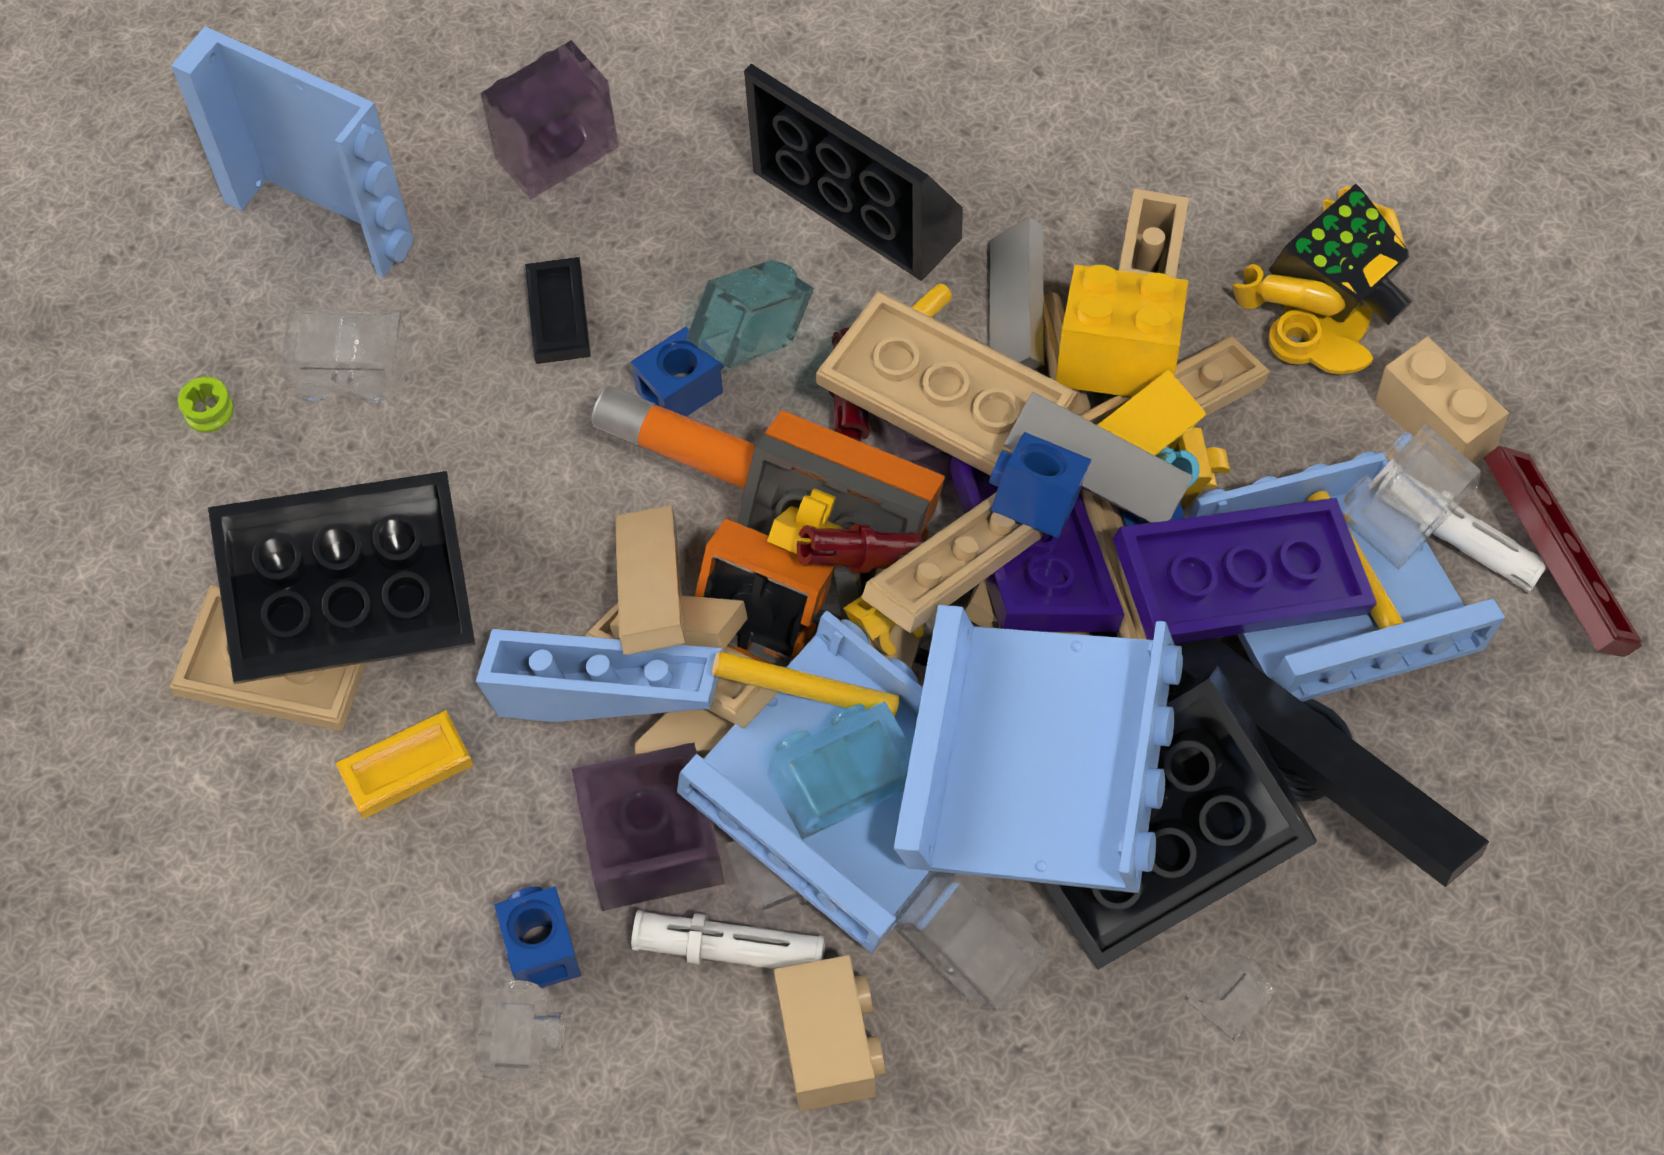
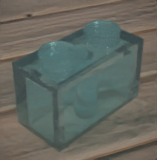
M773 260L708 280L686 339L728 368L782 349L793 342L815 288L798 278L797 272L791 266Z
M885 701L869 709H866L864 704L852 706L835 716L831 721V727L812 736L808 730L797 732L782 740L775 747L776 752L772 754L767 776L802 840L904 791L912 748Z

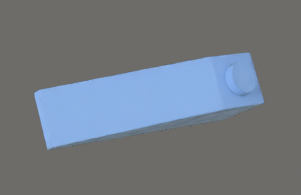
M492 629L476 683L498 717L562 722L711 709L719 677L712 676L713 662L717 652L724 651L722 648L677 645L624 655L620 639Z

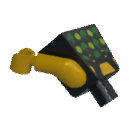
M1357 184L1352 187L1346 186L1338 191V200L1336 201L1331 200L1329 197L1323 199V213L1283 248L1269 268L1272 274L1265 278L1261 267L1251 264L1243 270L1246 285L1238 282L1232 285L1235 299L1243 308L1253 309L1265 302L1330 316L1338 322H1345L1366 303L1387 325H1390L1413 302L1391 281L1409 258V252L1405 247L1396 212L1392 208L1372 202Z

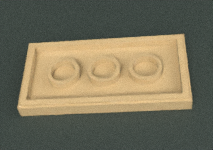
M880 291L874 295L816 372L817 385L990 476L1001 451L1006 450L1013 453V451L1004 447V443L1032 392L1069 411H1072L1077 404L1078 392Z

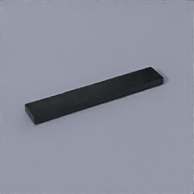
M1211 638L1174 644L1182 647L1183 666L1179 682L1180 686L1183 687L1218 665L1254 721L1273 757L1444 887H1447L1483 856L1489 843L1486 838L1220 640Z

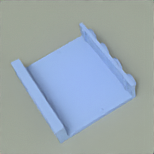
M205 26L171 67L224 203L242 211L267 180L361 224L370 251L371 263L374 264L376 274L384 278L395 262L400 263L407 257V252L412 247L414 237L375 103Z
M1402 448L1378 454L1377 452L1369 451L1360 454L1353 460L1330 466L1323 463L1316 464L1301 473L1281 478L1267 476L1257 480L1252 485L1229 491L1215 489L1197 498L1188 517L1306 502L1312 494L1322 490L1327 491L1331 498H1337L1349 530L1404 623L1379 629L1369 612L1367 615L1237 634L1253 665L1302 702L1484 651L1505 620V616L1494 598L1465 606L1422 533L1419 532L1416 523L1376 500L1391 473L1396 467L1399 468L1406 455Z
M938 605L893 848L909 869L1139 893L1142 871H1152L1155 861L1156 837L1154 832H1148L1151 808L1160 809L1164 799L1165 772L1164 769H1157L1160 747L1170 746L1173 737L1174 710L1173 707H1167L1169 685L1179 684L1183 666L1182 647L1174 645L1167 623L1156 621L1153 640L974 627L963 607Z
M826 611L820 618L816 635L786 668L898 695L899 705L894 719L779 692L744 729L735 724L704 759L696 754L680 771L677 793L873 954L941 873L909 869L893 849L923 687L918 684L917 676L905 663L896 658H889L888 660L869 645V639L860 627L847 619L840 621L830 612Z

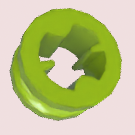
M203 376L195 378L186 383L179 392L177 401L179 409L184 415V420L190 428L198 432L209 433L219 430L227 425L232 418L234 406L227 387L222 381L214 377ZM214 397L216 401L215 407L211 409L206 405V411H197L195 406L197 402L201 400L203 404H206L205 398Z

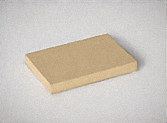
M210 585L169 688L174 696L343 731L367 663L234 684L220 589L217 586Z

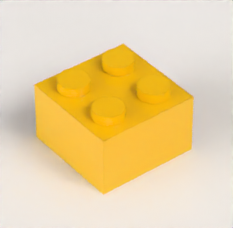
M1074 264L1062 326L1055 381L1070 389L1134 397L1168 369L1175 376L1189 280L1172 278L1163 273L1141 274L1119 271L1106 265L1083 266Z

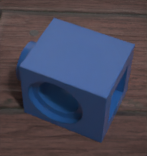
M687 326L631 361L635 388L638 394L644 400L684 416L690 415L723 393L721 370L724 368V363L720 354L708 340L700 342ZM680 373H689V375L684 377H675V375Z
M1024 432L1013 453L1002 450L996 461L989 480L990 484L998 487L991 511L1059 538L1076 504L1092 459Z
M556 886L548 889L541 887L524 888L511 894L507 901L494 904L511 971L520 994L582 976ZM544 926L552 929L550 935L540 943L527 944L522 942L524 935L532 928Z

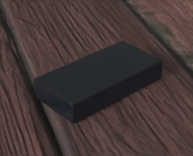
M580 257L525 264L533 352L536 364L591 357Z

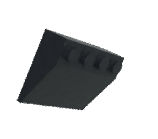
M750 64L744 70L753 173L920 281L961 241L963 207L928 174L753 64Z
M447 471L208 507L234 684L475 645Z
M1218 665L1168 695L1167 707H1173L1174 710L1173 737L1170 746L1160 747L1157 769H1164L1165 772L1164 799L1160 809L1151 808L1148 832H1154L1156 837L1155 861L1152 871H1142L1139 893L1043 883L1098 970L1317 842L1254 721Z

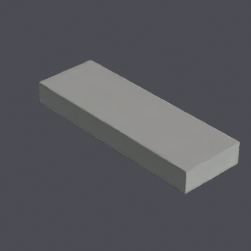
M1028 217L990 240V348L1035 370L1044 365L1043 225Z
M1035 392L1031 393L1004 443V447L1014 451L1023 433L1026 432L1092 459L1082 488L1147 523L1170 520L1193 479L1192 475Z

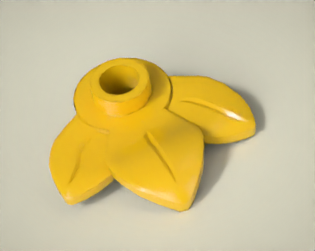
M1284 305V314L1270 328L1269 346L1279 359L1290 364L1312 363L1327 373L1340 375L1361 371L1372 364L1373 361L1372 354L1359 343L1368 330L1372 309L1361 306L1345 322H1338L1330 316ZM1297 336L1305 342H1294L1289 337Z

